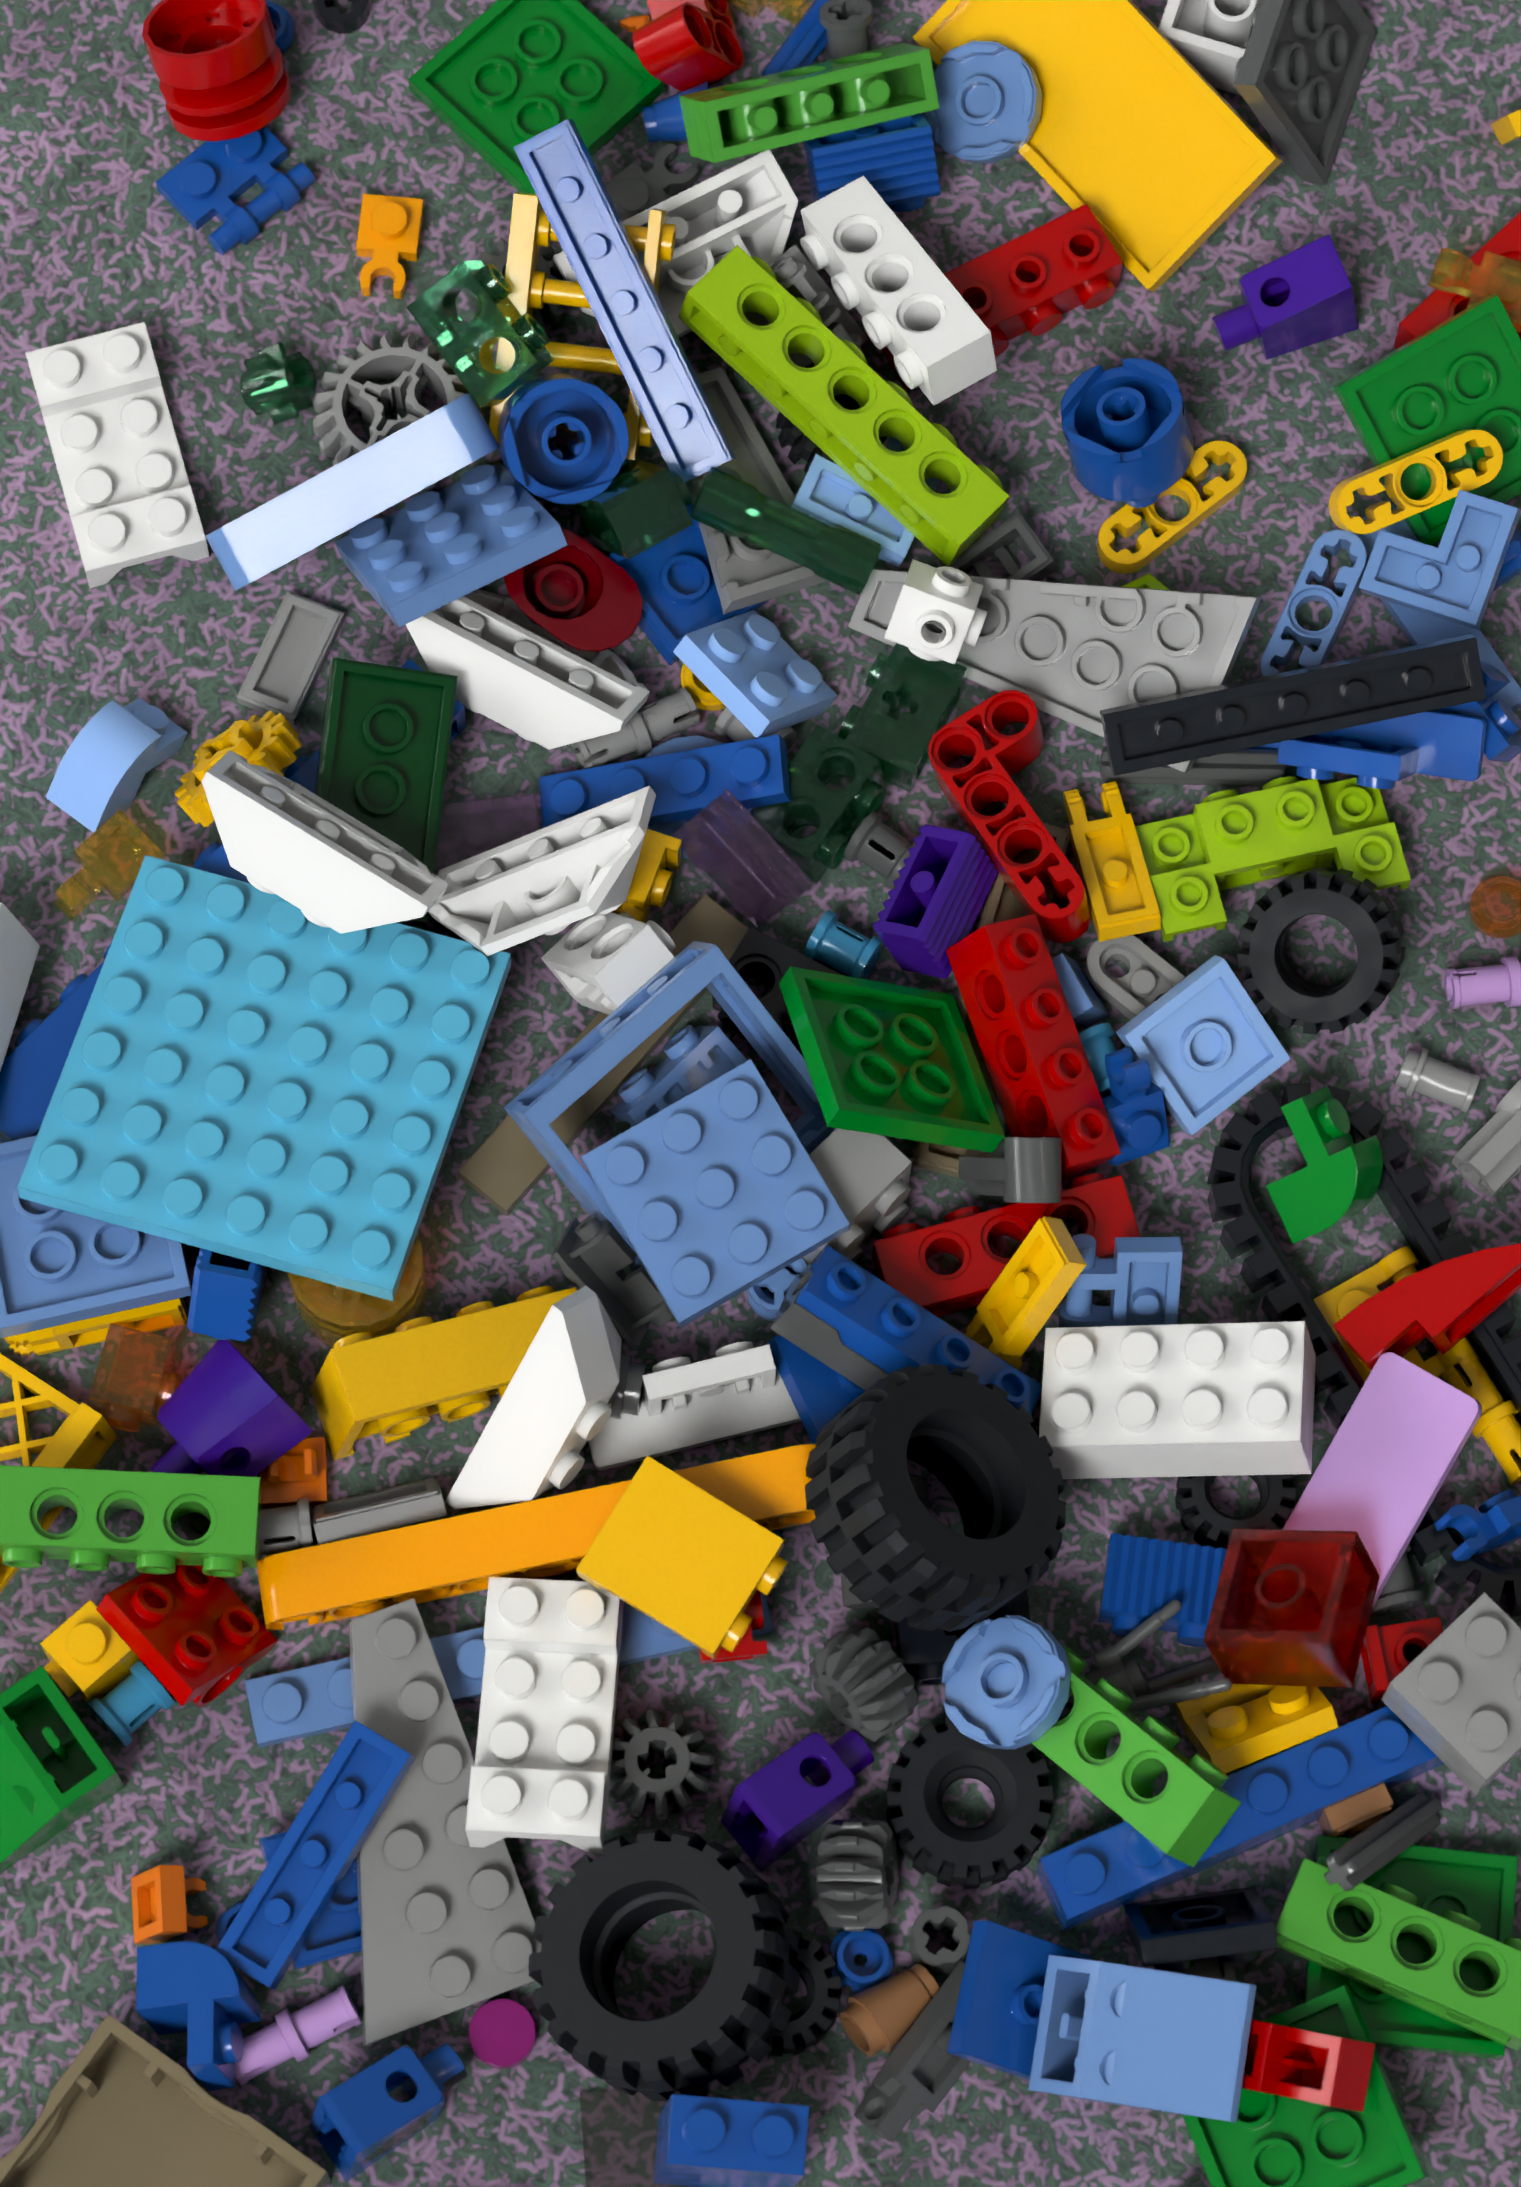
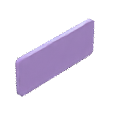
M1387 1352L1382 1354L1374 1365L1250 1586L1248 1592L1250 1601L1255 1606L1325 1648L1336 1653L1348 1651L1482 1414L1480 1402L1395 1353Z

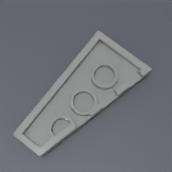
M722 367L696 374L736 457L687 482L723 613L727 614L828 581L835 567L812 526L788 515L795 496Z

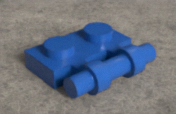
M264 126L239 138L215 142L206 141L157 180L156 185L157 190L196 230L200 229L214 216L223 223L208 236V240L219 254L224 255L239 242L247 245L260 234L258 227L281 208L288 212L301 201L300 193L315 182V177L302 162H299L285 175L277 172L274 168L288 158V151ZM256 183L264 190L243 208L233 203L234 200Z

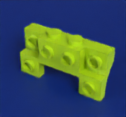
M1294 776L1281 777L1266 783L1262 790L1238 795L1236 790H1223L1206 796L1200 804H1195L1193 814L1135 826L1160 910V931L1163 942L1172 941L1174 935L1214 926L1216 931L1225 929L1227 919L1219 891L1285 877L1299 871L1303 873L1315 867H1330L1333 859L1337 870L1342 868L1354 872L1353 878L1361 882L1367 878L1377 885L1374 891L1398 886L1399 890L1406 889L1411 881L1395 822L1389 823L1380 789L1358 785L1357 777L1319 785L1317 779L1299 781Z

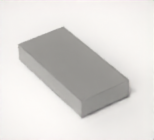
M287 591L237 695L238 703L264 714L271 710L275 715L281 713L290 724L295 725L345 620L344 613Z
M434 1477L314 1505L311 1509L318 1545L447 1516L438 1479H434Z

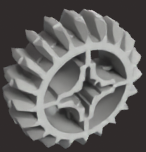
M384 333L380 339V349L374 351L360 340L357 346L358 359L354 360L340 353L339 358L336 360L339 373L324 372L321 381L325 392L316 393L314 397V408L319 415L313 419L315 434L318 437H322L319 442L320 452L325 459L334 458L333 466L430 414V410L421 406L422 391L425 386L434 391L443 404L446 405L469 392L471 393L473 390L472 380L467 373L458 374L459 364L453 355L439 360V347L435 345L434 341L420 352L416 349L415 338L410 334L403 341L402 347H393L390 337ZM388 379H397L387 385L375 384ZM472 395L474 401L476 402L479 408L478 398ZM350 407L361 411L362 419L371 424L369 428L370 439L367 444L359 440L346 424V417ZM406 407L407 416L401 418L398 414L397 420L388 419L386 422L385 414L391 411L394 416V410H404ZM454 472V473L448 475L447 477L453 478V475H454L456 472ZM436 482L426 488L432 491L436 486Z

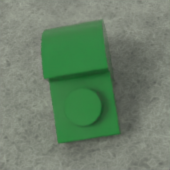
M1328 1086L1281 1107L1308 1166L1266 1185L1293 1244L1362 1211L1376 1194L1382 1177L1383 1158L1377 1136L1374 1135L1357 1144L1354 1143L1349 1133L1350 1120L1343 1105L1333 1098Z

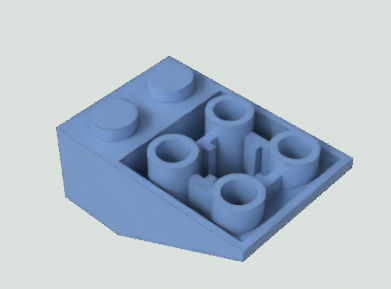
M1049 1955L1028 2090L1087 2101L1237 2123L1256 1985L1109 1962Z

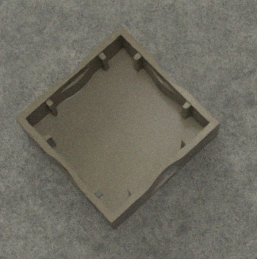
M109 2014L52 2089L45 2107L33 2128L12 2151L0 2160V2187H327L331 2182L326 2170L251 2116L229 2107L196 2083L183 2067Z

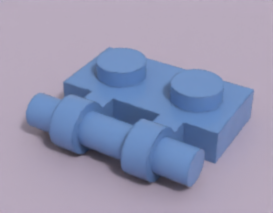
M1077 1234L1072 1237L1087 1265L1068 1290L1066 1301L1060 1305L1059 1328L1177 1324L1183 1257L1180 1237H1115L1114 1259H1099L1095 1255L1096 1240L1094 1237L1087 1234ZM1093 1290H1111L1110 1306L1094 1305L1092 1303Z

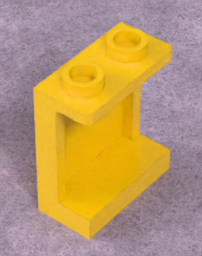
M646 1456L579 1563L576 1571L578 1577L599 1590L601 1588L607 1590L702 1650V1653L714 1660L722 1647L731 1653L736 1649L753 1618L743 1613L757 1590L766 1596L769 1595L786 1568L788 1561L778 1556L784 1547V1539L656 1460Z

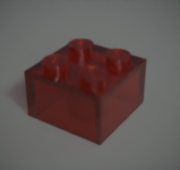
M1265 1529L1232 1530L1204 1636V1642L1225 1678L1230 1679L1232 1684L1353 1688L1380 1578L1358 1532Z

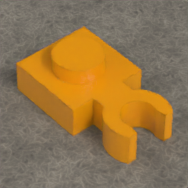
M363 193L356 253L360 257L372 258L363 266L360 272L359 280L363 296H370L373 280L378 276L385 275L394 280V299L403 298L407 283L405 271L399 262L400 260L417 262L424 213L423 199Z

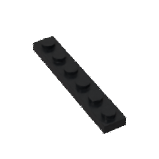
M1467 634L1100 710L1110 769L1112 774L1117 776L1486 699L1477 640L1474 635Z

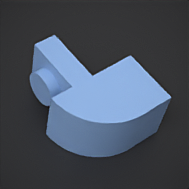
M140 697L124 707H121L112 700L87 722L73 740L59 764L45 798L90 831L96 833L122 816L129 809L145 773L172 757L183 745L188 732L167 718L162 710L149 705Z

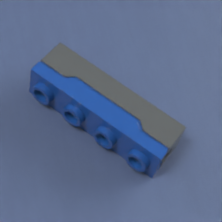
M828 1245L791 1283L770 1327L771 1330L865 1391L895 1370L906 1366L918 1368L922 1364L948 1366L949 1373L955 1368L977 1374L979 1375V1383L984 1386L988 1383L996 1384L1008 1393L1006 1400L1015 1408L1023 1406L1030 1415L1042 1390L1041 1384Z

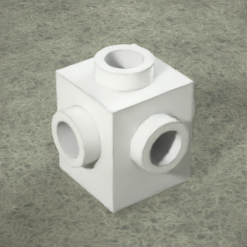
M913 559L884 638L908 647L914 655L924 660H944L955 664L963 643L975 647L984 624L987 611L977 608L983 585L973 582L966 573L956 568L947 566L935 568Z

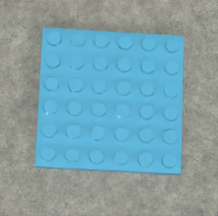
M145 855L17 1186L19 1197L394 1302L511 968V953L499 951L486 956L469 942L399 923L340 934L332 928H325L312 923L302 914L301 909L276 894H268L258 890L250 883Z

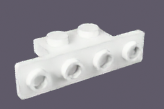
M737 1342L718 1349L715 1352V1358L691 1363L689 1357H677L654 1365L652 1367L653 1373L642 1375L643 1398L639 1415L623 1413L621 1419L611 1418L610 1416L602 1430L593 1439L588 1441L594 1467L600 1471L645 1460L646 1456L654 1458L800 1422L801 1419L775 1366L770 1345L754 1348L753 1342Z

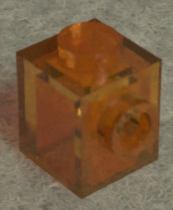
M110 1323L89 1393V1399L94 1410L102 1413L111 1427L137 1432L141 1423L155 1427L158 1426L159 1420L157 1417L159 1409L182 1382V1375L174 1372L178 1358V1351L174 1340Z

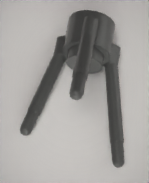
M1172 1600L1115 1645L1094 1653L1099 1667L1086 1672L1085 1676L1094 1684H1097L1101 1677L1116 1685L1134 1700L1128 1711L1136 1714L1143 1710L1202 1698L1230 1690L1232 1687L1231 1680L1221 1678L1155 1692L1237 1663L1242 1659V1654L1238 1650H1232L1148 1679L1145 1678L1136 1658L1124 1663L1122 1659L1124 1655L1158 1630L1166 1621L1182 1609V1603L1179 1600Z

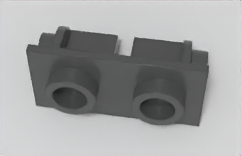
M590 1215L581 1223L576 1217L570 1220L552 1255L560 1263L562 1271L569 1280L578 1284L580 1288L587 1286L597 1294L614 1327L634 1350L641 1343L651 1321L656 1327H661L673 1317V1314L644 1265L628 1275L622 1270V1268L634 1261L636 1254L615 1231L608 1220L600 1222L595 1215Z

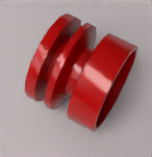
M163 0L153 8L144 20L142 37L152 67L160 79L159 89L166 101L169 119L177 132L194 140L212 142L239 138L266 126L277 118L289 103L292 85L288 72L284 68L283 55L275 43L276 33L265 0Z

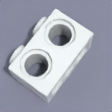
M624 911L620 914L610 912L599 915L596 913L581 919L541 959L579 1004L610 1015L674 958L671 952L676 946L666 931L652 920H648L646 923L637 921Z

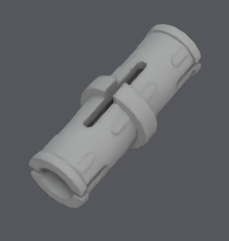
M682 687L673 694L641 707L620 731L571 744L574 749L577 747L579 749L574 751V755L582 769L605 765L634 751L637 752L638 756L651 751L652 743L691 726L699 725V714L696 712L691 713V711L697 709L689 692Z

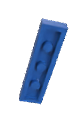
M779 734L541 776L539 777L542 828L649 785L655 792L656 798L648 826L790 802L786 742Z
M355 1720L231 1923L216 1951L221 1953L230 1964L265 1986L276 1990L416 1757Z

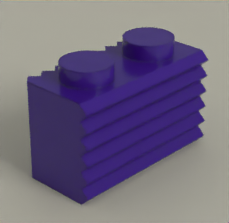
M926 824L918 828L921 835L913 839L916 846L908 849L911 856L903 860L906 867L898 870L900 878L893 881L895 888L888 891L890 899L883 902L885 909L877 913L880 920L872 925L902 970L946 979L952 970L946 949L969 935L999 871L993 868L994 864L989 861L990 857L984 854L985 850L980 848L981 844L975 841L977 837L974 835Z

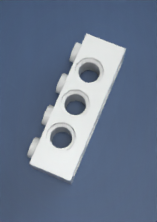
M864 175L801 209L806 236L800 239V244L807 260L816 271L824 268L831 276L833 289L842 305L847 310L854 307L862 315L863 325L869 338L878 349L887 347L894 355V363L899 375L910 389L918 386L934 406L997 371L990 330Z

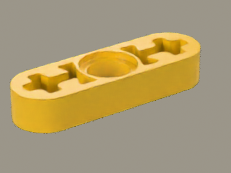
M1472 429L1457 431L1340 482L1333 489L1329 498L1330 516L1333 522L1342 530L1356 534L1373 533L1457 497L1459 490L1468 492L1489 483L1497 476L1502 467V448L1498 440L1486 431ZM1467 442L1471 447L1483 448L1485 457L1477 461V473L1472 468H1457L1446 473L1442 464L1435 457V454L1440 452L1441 462L1457 460L1466 454L1464 444ZM1419 463L1429 471L1431 486L1425 496L1412 500L1403 493L1400 479L1403 471L1408 466ZM1383 476H1384L1385 488H1384V486L1379 482V478H1381V477H1383ZM1447 477L1452 481V485L1447 487ZM1355 490L1359 495L1366 496L1375 495L1386 490L1391 501L1397 506L1395 510L1391 511L1390 501H1380L1370 505L1365 509L1367 519L1364 522L1360 516H1349L1346 509L1347 506L1354 502L1352 492Z
M1226 441L1208 442L1195 451L1190 465L1183 476L1159 495V498L1166 495H1175L1187 503L1189 513L1182 520L1171 522L1162 519L1155 511L1154 504L1156 501L1147 507L1135 508L1126 504L1102 524L1099 530L1097 553L1101 562L1108 569L1117 573L1127 574L1136 572L1235 497L1244 485L1247 461L1243 452L1234 444ZM1211 460L1217 466L1228 462L1231 465L1228 476L1229 481L1226 482L1220 476L1210 480L1203 486L1202 497L1207 500L1202 501L1194 486L1206 477L1209 466L1208 461ZM1189 477L1191 483L1184 478ZM1142 513L1150 528L1137 538L1136 553L1132 554L1126 548L1119 552L1112 550L1115 533L1118 532L1121 536L1127 538L1141 528L1142 518L1137 514ZM1153 531L1161 536L1156 538Z

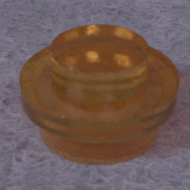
M1496 876L1484 880L1476 887L1470 899L1469 912L1473 923L1481 932L1499 939L1510 938L1521 933V883L1506 876Z

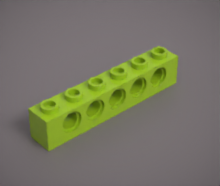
M736 245L687 292L678 318L945 565L950 567L998 519L1010 497L1003 490L999 478L989 468L980 464L975 465L958 449L956 440L946 428L938 423H930L912 406L910 397L899 385L892 381L885 382L867 365L864 354L855 344L846 339L840 340L822 323L819 313L808 301L799 297L794 298L777 282L775 273L765 261L756 256L750 257ZM743 313H760L768 319L770 324L767 326L754 325L745 318ZM789 354H804L813 361L815 367H800L792 362ZM834 396H850L857 401L860 409H845L836 402ZM883 436L894 437L903 444L905 451H891L883 446L879 438ZM937 478L947 484L951 493L939 494L932 491L927 486L925 479Z

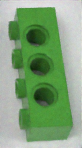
M906 43L679 96L690 156L713 163L939 109L930 49Z
M0 1465V1557H3L2 1564L16 1568L42 1567L43 1559L69 1560V1567L72 1569L106 1571L109 1569V1562L136 1563V1571L148 1574H172L176 1572V1565L203 1566L202 1573L208 1576L239 1577L242 1575V1568H257L262 1500L260 1477ZM65 1506L77 1513V1520L74 1526L63 1534H51L41 1527L43 1516L54 1507ZM120 1510H134L143 1516L144 1522L141 1529L130 1537H117L107 1529L110 1518ZM191 1512L200 1513L211 1522L209 1530L203 1537L189 1541L181 1539L174 1533V1525L182 1515Z
M1059 1642L1065 1649L1071 1671L1068 1698L1074 1695V1705L1066 1718L1060 1720L1059 1717L1057 1723L1039 1740L1032 1742V1744L1165 1854L1194 1868L1242 1803L1222 1787L1229 1777L1198 1753H1195L1193 1758L1188 1760L1175 1749L1181 1740L1175 1732L1151 1715H1148L1141 1722L1128 1711L1134 1702L1129 1695L1103 1677H1101L1097 1684H1094L1081 1673L1088 1663L1066 1645ZM1120 1733L1121 1742L1118 1750L1111 1757L1107 1758L1106 1749L1108 1743L1115 1735ZM1168 1771V1782L1165 1789L1158 1796L1154 1797L1153 1786L1156 1779L1163 1772Z
M1319 1856L1316 1863L1304 1858L1275 1924L1279 1948L1517 2051L1520 2049V1939L1506 1937L1503 1944L1480 1934L1481 1925L1463 1914L1444 1910L1442 1915L1438 1916L1417 1907L1418 1898L1409 1891L1395 1885L1381 1883L1378 1890L1360 1883L1354 1889L1344 1891L1338 1883L1329 1885L1326 1881L1324 1873L1329 1871L1326 1863L1327 1857ZM1342 1906L1358 1908L1367 1918L1368 1932L1359 1937H1350L1343 1934L1335 1925L1334 1911ZM1404 1933H1416L1422 1936L1429 1944L1430 1960L1422 1964H1412L1404 1960L1397 1950V1937ZM1470 1959L1479 1960L1486 1964L1493 1976L1492 1988L1486 1991H1475L1468 1988L1460 1977V1964Z

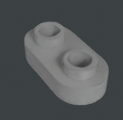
M1133 935L1101 942L1097 939L1089 949L1085 966L1086 977L1094 991L1130 1020L1186 978ZM1119 960L1127 965L1129 972L1124 977L1115 978L1107 973L1105 966L1110 961Z

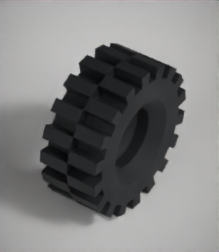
M948 1716L945 1717L944 1724L934 1727L932 1722L919 1730V1735L913 1742L908 1740L900 1750L897 1762L893 1763L889 1775L885 1800L886 1820L897 1839V1849L902 1856L906 1854L913 1862L912 1867L923 1876L927 1872L937 1877V1883L949 1887L951 1882L965 1884L964 1889L979 1888L981 1883L992 1881V1884L995 1885L1007 1880L1009 1874L1015 1870L1021 1871L1029 1863L1035 1851L1039 1850L1052 1816L1051 1809L1054 1796L1053 1785L1050 1786L1048 1781L1050 1771L1045 1759H1038L1034 1753L1036 1747L1032 1743L1017 1749H991L961 1734ZM959 1779H977L987 1785L994 1796V1812L990 1819L981 1826L975 1828L960 1827L949 1820L944 1812L942 1804L943 1795L946 1789Z

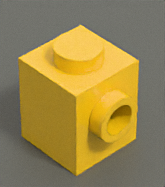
M91 1600L40 1643L50 1661L43 1668L57 1688L67 1698L77 1691L86 1702L90 1701L93 1697L101 1699L131 1672L130 1667L139 1660L138 1656L96 1610L97 1606Z

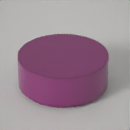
M509 1999L489 2001L475 2012L470 2021L468 2035L471 2048L476 2057L487 2066L496 2069L512 2068L524 2062L533 2051L536 2042L534 2020L528 2010L518 2002Z

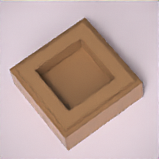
M1382 1783L1323 1809L1318 1822L1325 1836L1345 1838L1371 1826L1389 1813L1394 1803L1385 1784Z

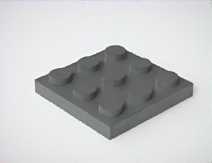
M1262 0L1253 15V29L1244 55L1238 60L1235 69L1234 86L1300 179L1315 185H1326L1377 32L1357 0Z

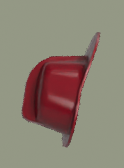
M562 529L567 546L503 577L508 595L532 623L548 631L561 642L578 650L599 652L617 647L633 635L641 620L643 600L637 583L623 568L594 548L585 539L568 529Z

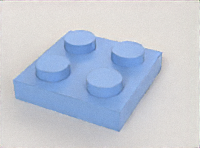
M755 610L685 634L673 651L756 738L767 736L820 715L837 697V694L822 680L819 670L810 662L802 659L780 637L778 628L770 620L760 616Z
M1216 955L1116 1031L1125 1047H1129L1132 1050L1135 1061L1143 1058L1148 1061L1151 1071V1082L1163 1090L1165 1106L1181 1129L1191 1136L1291 1059L1225 959Z

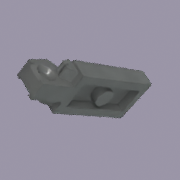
M962 1961L958 1963L880 2068L882 2071L877 2073L873 2081L875 2086L868 2090L854 2114L868 2130L886 2139L888 2142L892 2143L910 2118L912 2120L915 2119L925 2109L933 2113L971 2062L970 2060L947 2053L965 1963Z

